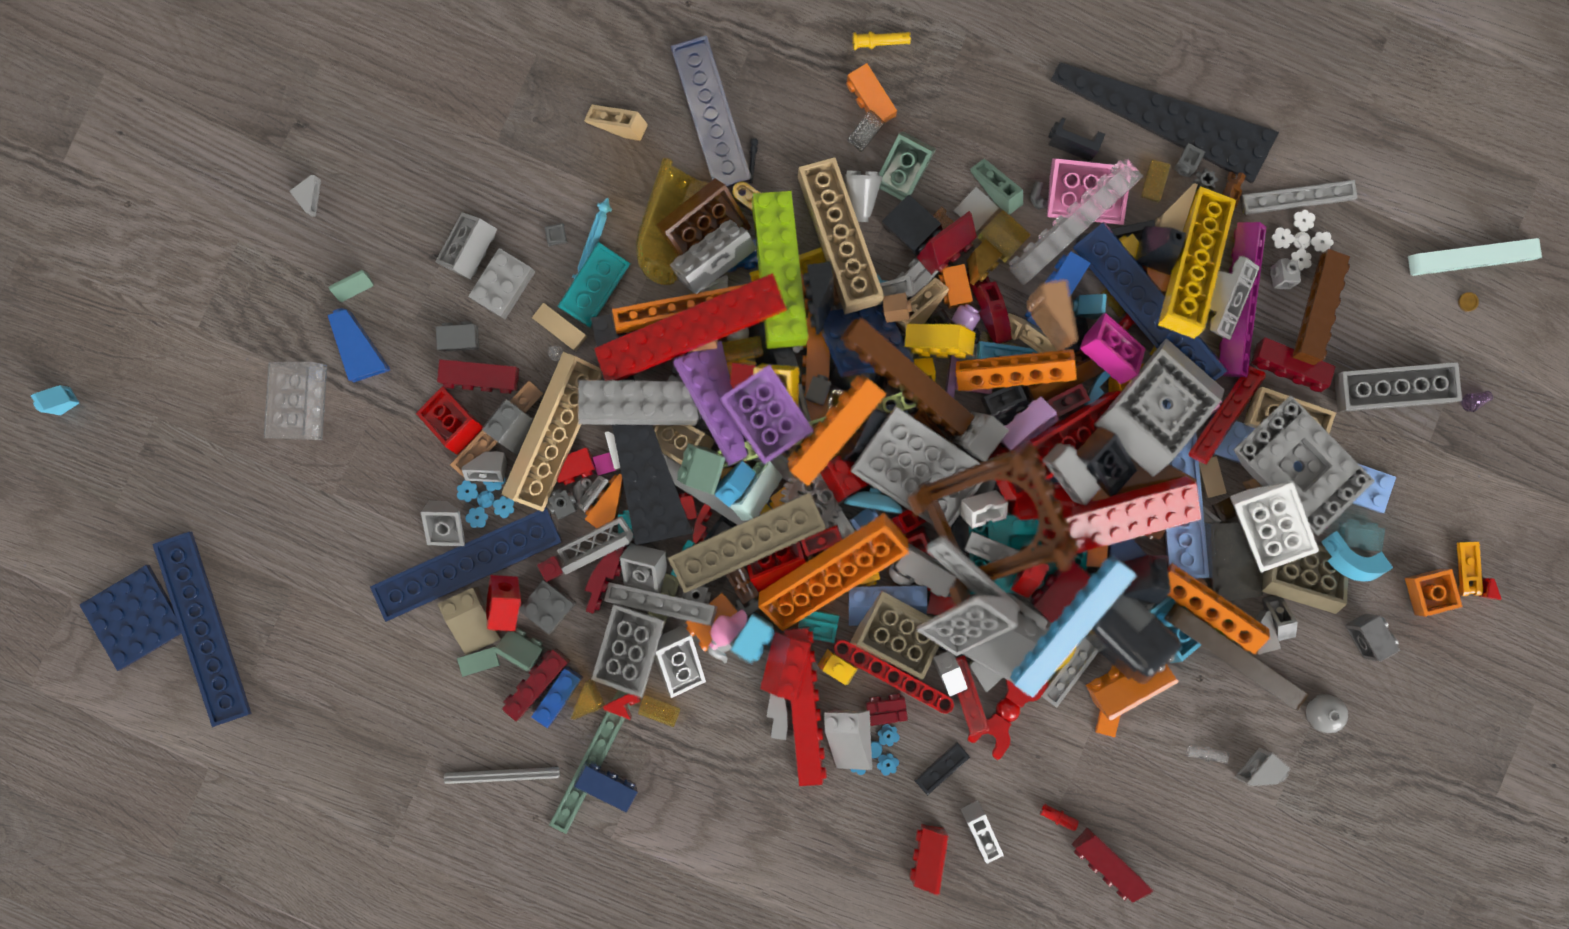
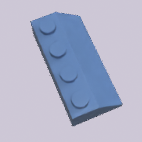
M927 586L853 587L848 590L849 626H858L881 591L927 614Z

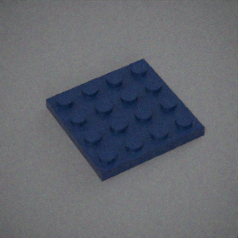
M883 304L844 314L843 309L830 311L821 333L841 377L875 372L873 366L863 362L859 358V354L848 349L844 345L845 342L840 339L851 322L859 318L866 321L914 363L908 348L904 347L905 342L896 323H887Z
M150 565L143 566L80 604L82 611L117 671L126 668L181 635L172 603Z

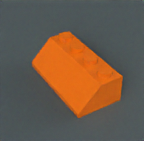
M1166 664L1147 683L1142 684L1136 682L1133 678L1128 679L1115 668L1105 675L1092 680L1086 687L1094 704L1109 720H1112L1173 686L1178 681Z

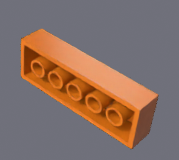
M864 374L860 377L857 376L852 381V387L849 391H844L840 395L838 404L828 409L825 414L827 417L813 427L814 432L811 436H806L800 443V449L797 452L793 451L787 460L789 462L787 465L790 472L807 486L811 484L886 395Z

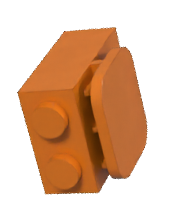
M723 592L709 603V605L717 607L714 622L720 616L732 617L738 612ZM687 621L686 624L688 626L686 629L692 636L696 635L700 640L698 644L706 652L712 642V626Z

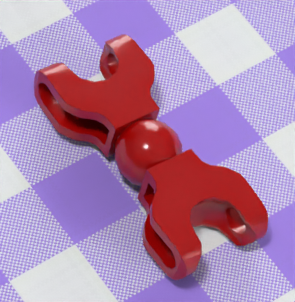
M1006 679L1008 687L1005 695L1006 698L1001 699L997 703L996 713H993L987 719L990 730L973 736L969 733L967 741L975 743L984 734L993 735L996 739V745L992 755L996 760L1001 759L1010 746L1009 728L1012 725L1011 722L1019 717L1020 707L1023 708L1027 702L1040 699L1049 684V680L1032 698L1014 685L1013 682Z

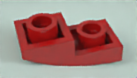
M707 504L703 505L695 523L693 542L695 544H698L699 541L703 542L708 534L706 532L708 528L702 523L703 521L707 523L713 513L710 512L712 508Z

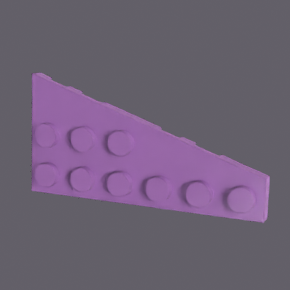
M722 341L718 342L715 349L695 351L676 359L673 363L723 456L726 457L725 460L728 465L744 459L747 456L742 432L719 400L723 395L732 390Z

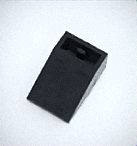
M831 262L807 265L808 273H804L805 284L809 285L805 286L806 297L810 300L808 301V309L810 315H812L810 316L811 327H815L816 335L820 334L834 304Z
M1021 385L1005 387L981 399L987 414L993 416L1004 426L1012 422L1018 413H1022L1029 406Z
M873 409L839 449L841 460L856 462L891 412Z

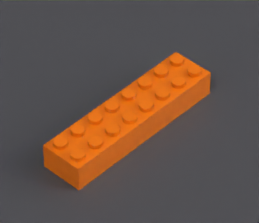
M883 513L759 592L758 607L781 631H784L908 554V539Z

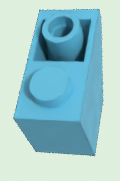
M62 385L31 395L34 400L33 405L38 411L55 415H62L80 403L71 388Z

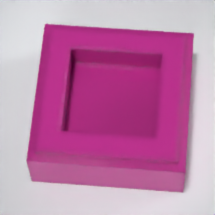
M610 453L593 457L598 476L617 471L614 468Z

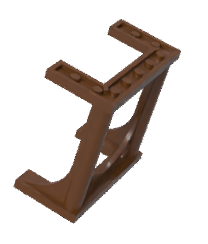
M1030 441L1022 443L1016 450L931 483L929 480L922 482L907 497L915 516L922 514L927 509L939 538L944 536L960 551L938 499L993 479L1007 480L1025 489L1033 498L1038 509L1039 528L1030 545L1022 551L977 567L992 581L1048 562H1057L1061 571L1068 569L1079 548L1076 538L1072 537L1069 531L1071 527L1068 520L1063 518L1061 503L1059 500L1056 501L1053 495V485L1045 477V467L1037 459V449L1034 445H1031ZM1011 468H1014L1013 476H1009L1006 473L1007 471L1011 472ZM1029 472L1026 480L1022 481L1018 478V475L1021 476ZM1031 479L1033 480L1032 484L1033 486L1035 485V488H1031L1028 484L1031 481ZM1039 500H1042V505L1038 503ZM1049 517L1048 520L1052 524H1046L1044 518ZM1043 530H1053L1056 533V538L1050 539L1045 537ZM1041 539L1044 543L1039 546L1038 540ZM958 578L955 579L948 589L956 606L966 602L973 592Z

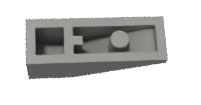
M978 800L961 808L960 810L986 864L1004 856Z

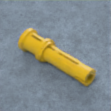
M869 31L868 34L853 32V50L865 47L873 49L875 46L910 44V32L874 34L872 31Z

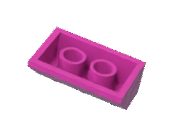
M1104 313L1085 334L1080 349L1094 360L1098 366L1110 374L1112 378L1123 384L1139 374L1146 348L1108 314Z

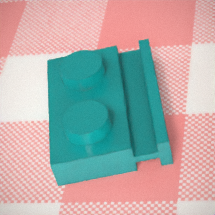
M816 610L800 620L798 628L809 627L810 631H813L815 640L834 643L840 615Z

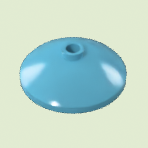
M870 488V492H857L847 497L844 501V504L902 513L901 506L891 497L881 494V491L878 489Z

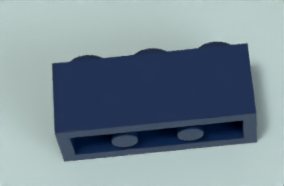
M585 761L574 781L576 788L626 813L638 793L634 782L618 778V775L613 771L608 770L606 772L602 770L601 766L595 762L588 763Z

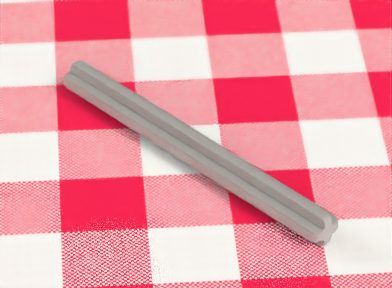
M559 767L450 772L444 774V783L559 778L560 770Z

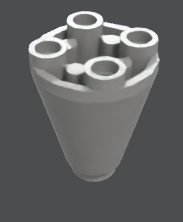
M847 171V174H844V180L858 222H868V217H871L880 188L882 176H880V172L866 171L865 175H861V171Z

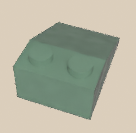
M904 131L899 133L880 171L882 181L879 189L902 201L908 195L911 196L936 148Z

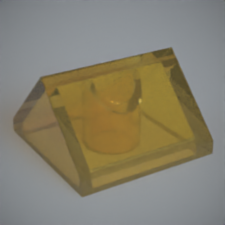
M592 678L584 684L571 716L573 720L597 711L605 705L597 684L594 680H591Z

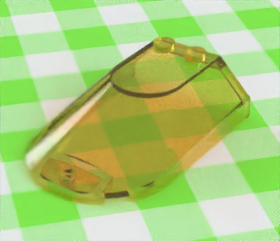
M667 158L662 159L636 241V255L642 272L648 279L661 285L675 284V281L679 280L670 266L678 255L665 240L656 224L708 184L672 166L673 161Z

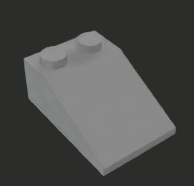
M682 625L660 635L654 660L670 697L673 698L705 683L706 680L692 635Z
M832 710L824 712L825 734L836 768L872 770L870 711Z

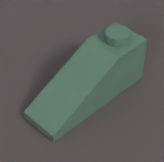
M985 158L970 168V172L995 204L1008 215L1023 205V189Z

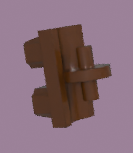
M744 566L726 574L742 604L759 595L750 581Z

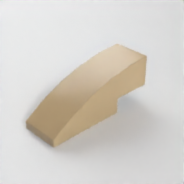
M544 303L532 317L575 352L587 338L584 333Z

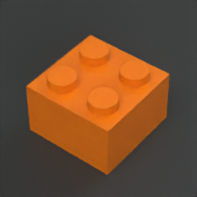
M1438 569L1405 578L1416 616L1426 617L1463 607L1452 569Z

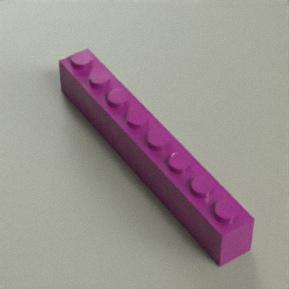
M1237 222V229L1234 230L1235 245L1231 251L1233 261L1232 266L1229 268V274L1233 273V265L1238 261L1239 256L1248 258L1260 268L1231 339L1222 338V341H1220L1219 350L1221 354L1219 360L1227 369L1223 376L1247 377L1266 235V226L1261 222Z

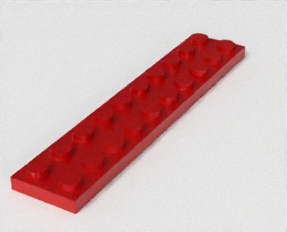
M772 273L598 346L594 350L605 381H619L785 312L787 307L775 275Z

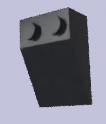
M1100 426L1076 452V456L1086 464L1088 472L1097 479L1096 483L1109 497L1115 496L1137 471L1118 435Z

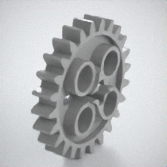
M819 473L810 484L812 488L810 493L828 528L829 524L835 523L833 518L837 519L839 517L837 512L841 511L842 508L838 504H841L843 501L839 503L836 501L832 491ZM791 476L788 479L790 483L786 482L784 484L787 490L781 491V494L785 495V497H782L780 501L787 503L809 493L804 487L805 483L795 476L794 478ZM821 494H825L827 496V502L821 499Z

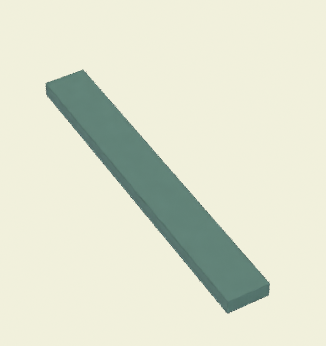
M618 689L613 700L628 693ZM606 712L549 826L567 834L587 795L586 792L574 786V781L585 761L602 765L625 720L624 717Z

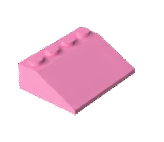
M1052 159L1047 217L1124 225L1132 167Z

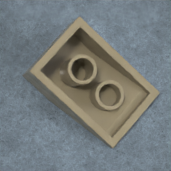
M473 587L438 603L446 624L465 655L501 639L498 630H487L486 604L478 587Z

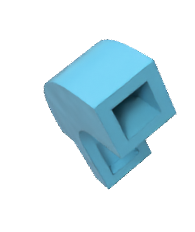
M1338 531L1321 541L1332 556L1328 560L1331 566L1350 579L1371 581L1393 568L1382 552L1372 557H1362L1354 553Z

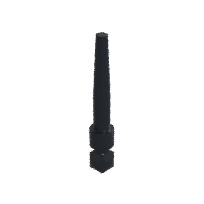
M751 138L752 147H750L751 180L749 183L751 184L753 183L755 158L758 149L756 147L758 145L756 138Z

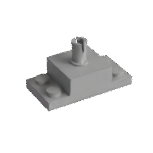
M1239 256L1238 261L1233 265L1232 274L1222 271L1218 272L1209 311L1215 314L1210 322V331L1229 340L1260 268L1248 258Z

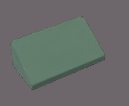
M360 270L330 285L328 288L338 301L343 302L373 287L374 284L369 274L364 270Z

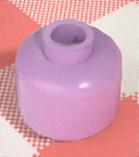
M965 304V306L960 305L952 317V322L955 325H962L973 331L980 320L979 311L969 304Z

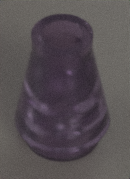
M1488 390L1466 394L1462 398L1461 405L1465 411L1475 412L1486 403L1492 401L1493 395Z

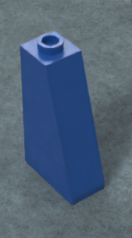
M339 308L334 310L333 314L328 315L349 381L357 382L390 371V367L352 312Z

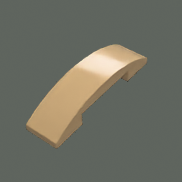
M1008 314L1011 334L1014 340L1021 339L1038 353L1057 351L1039 327L1016 315Z

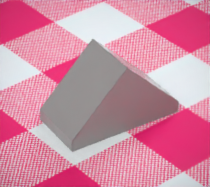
M310 175L290 190V193L303 210L312 217H316L321 180L315 175Z

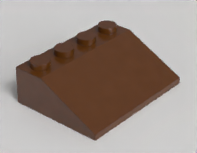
M716 178L656 224L665 240L678 256L686 253L691 246L698 244L707 234L714 232L726 221L732 220L737 224L738 228L742 227L746 231L751 229L726 185Z

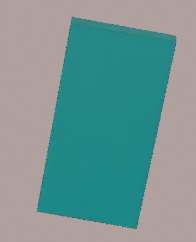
M598 242L557 307L586 326L591 327V318L598 316L631 263Z

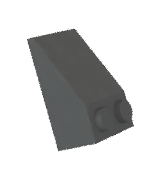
M505 398L483 425L482 430L518 455L534 418L508 398Z

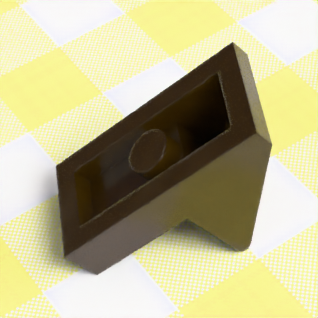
M1230 496L1212 505L1217 518L1222 522L1237 515Z

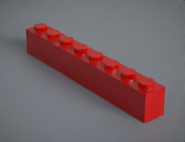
M809 627L788 628L784 630L786 635L809 640L814 643L813 631H810ZM810 649L799 697L796 702L791 701L799 786L822 785L824 779H827V770L822 764V759H825L824 747L821 748L820 740H823V730L819 728L818 722L821 720V710L817 709L819 690L815 689V682L818 681L817 670H813V662H816V655L812 649Z

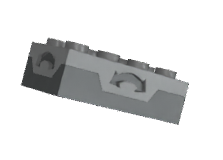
M729 220L722 223L714 232L707 234L698 244L691 246L686 253L678 256L670 266L679 281L693 293L698 294L757 248L749 233L742 227L738 228L735 222Z

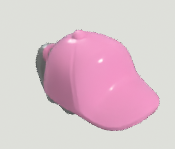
M744 610L738 611L732 617L720 616L711 628L712 642L708 647V652L713 657L722 660L723 663L727 662L725 651L732 648L734 640L739 637V632L747 623V615Z

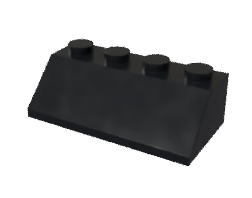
M764 320L748 327L749 340L757 366L771 364L798 367L792 347L767 349Z

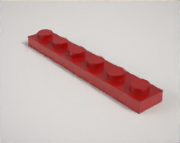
M1249 366L1247 377L1239 378L1189 451V457L1207 465L1265 379V372Z

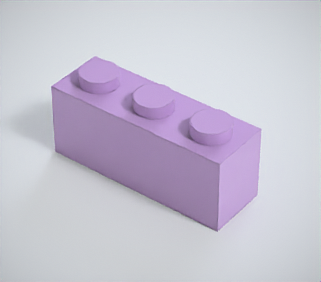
M1042 397L1032 401L1026 410L1018 413L1012 422L1005 425L1009 431L1000 443L1011 452L1022 443L1029 441L1059 420L1056 411Z

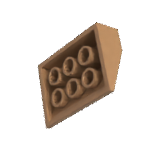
M1067 280L1041 284L1028 297L1029 300L1026 302L1027 310L1031 312L1032 318L1057 351H1062L1077 341Z

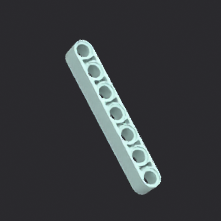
M1535 238L1419 253L1408 256L1410 275L1413 276L1530 261L1542 258L1540 240Z

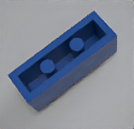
M570 667L564 668L532 715V718L546 728L551 726L584 677Z

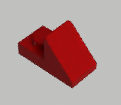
M628 693L605 704L603 708L605 711L631 719L632 715L627 704L629 703L632 706L640 702V697Z

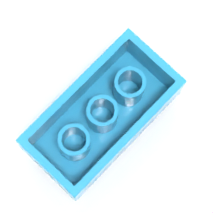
M753 612L739 637L734 642L731 651L750 663L753 659L757 661L763 652V643L766 642L768 644L774 635L773 623Z

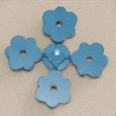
M505 478L504 482L493 483L483 481L488 491H482L479 495L476 490L477 485L471 484L470 481L464 480L462 485L457 486L459 491L457 498L459 500L470 502L472 499L477 498V502L481 506L476 509L471 508L469 510L470 514L466 515L465 519L472 528L477 526L482 528L486 525L485 520L488 519V515L485 513L484 508L493 505L495 508L494 513L502 518H507L509 513L514 512V500L501 496L500 500L494 501V495L491 493L495 489L501 490L502 485L506 481Z
M884 724L882 730L878 731L879 742L871 741L872 758L878 757L879 763L877 768L885 776L889 775L890 772L895 773L896 767L899 765V760L893 758L891 753L887 755L882 754L881 745L887 744L892 746L900 738L899 734L896 733L897 728L891 727L889 724ZM850 769L851 772H857L859 775H863L866 770Z

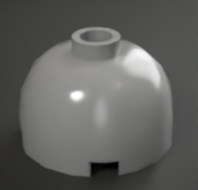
M1329 694L1317 695L1316 698L1308 703L1306 709L1308 722L1311 723L1315 730L1324 733L1340 731L1347 724L1349 717L1345 703L1338 697Z

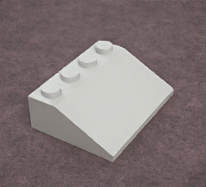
M1293 482L1248 489L1230 496L1255 562L1261 572L1319 552Z

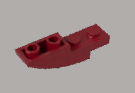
M968 273L969 285L982 308L979 311V315L993 342L1002 344L1011 341L1012 334L1009 316L996 281L990 282L987 276L982 282L978 280L972 285Z
M627 544L606 554L593 571L585 588V591L592 593L586 612L594 614L596 610L600 611L603 600L600 598L602 592L606 593L609 584L607 578L615 579L616 576H620L622 571L620 557L627 549Z

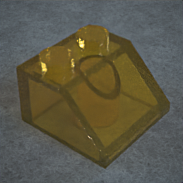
M1002 210L981 231L977 238L982 242L986 239L1002 254L1000 259L1006 263L1031 234Z

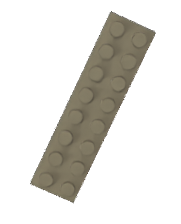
M809 492L668 557L684 593L816 534L827 527Z

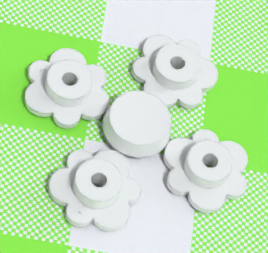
M1307 210L1294 214V226L1299 227L1301 231L1295 237L1290 234L1291 231L1289 229L1284 230L1281 227L1277 228L1275 234L1272 235L1276 248H1288L1292 242L1296 248H1299L1297 252L1291 254V260L1298 261L1300 271L1311 266V254L1306 253L1305 250L1310 245V242L1315 246L1314 249L1317 252H1325L1334 243L1329 232H1324L1323 234L1322 232H1317L1316 237L1312 239L1305 233L1308 228L1314 226L1313 221L1315 220V215L1308 213Z

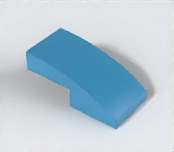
M1106 371L1100 373L1087 393L1090 401L1084 403L1085 406L1096 401L1104 394L1100 386L1110 377V374Z

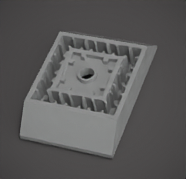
M1165 339L1140 369L1139 374L1128 383L1094 426L1097 428L1100 426L1116 433L1128 455L1154 477L1178 455L1221 402L1224 389L1168 339ZM1164 399L1170 402L1169 410L1162 406Z
M1291 395L1234 448L1241 465L1262 487L1293 482L1311 532L1316 535L1323 532L1375 481ZM1296 461L1302 464L1300 472L1295 471L1293 467Z

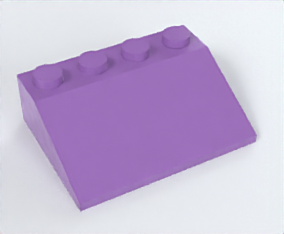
M770 365L719 399L762 464H766L814 431Z

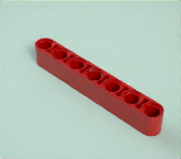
M839 639L834 643L835 654L845 661L941 713L947 714L953 710L954 702L947 694L860 649L845 639ZM840 643H845L848 646L845 653L837 651V646ZM861 652L865 658L862 662L858 663L854 661V656L856 653ZM874 662L881 663L882 667L878 672L871 670V665ZM891 671L898 672L897 680L891 681L888 679ZM909 680L915 682V687L912 690L905 688V684ZM925 690L932 691V697L930 699H924L922 697V694ZM948 699L949 706L944 709L940 708V701Z

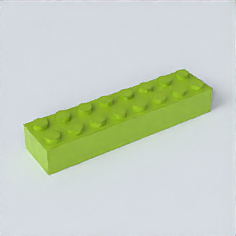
M792 192L753 193L752 212L759 277L762 278L772 273L775 275L787 307V311L764 320L767 349L806 346L808 334Z

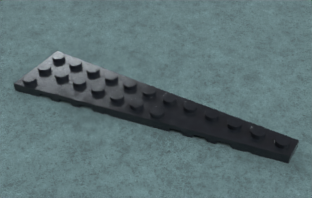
M1059 62L1050 80L1183 149L1189 143L1205 151L1202 159L1228 172H1233L1236 176L1241 172L1246 175L1245 180L1250 183L1255 181L1279 134L1278 131L1062 62Z
M610 314L591 318L597 347L619 338ZM631 375L619 381H635V378ZM612 424L635 545L693 534L653 425Z

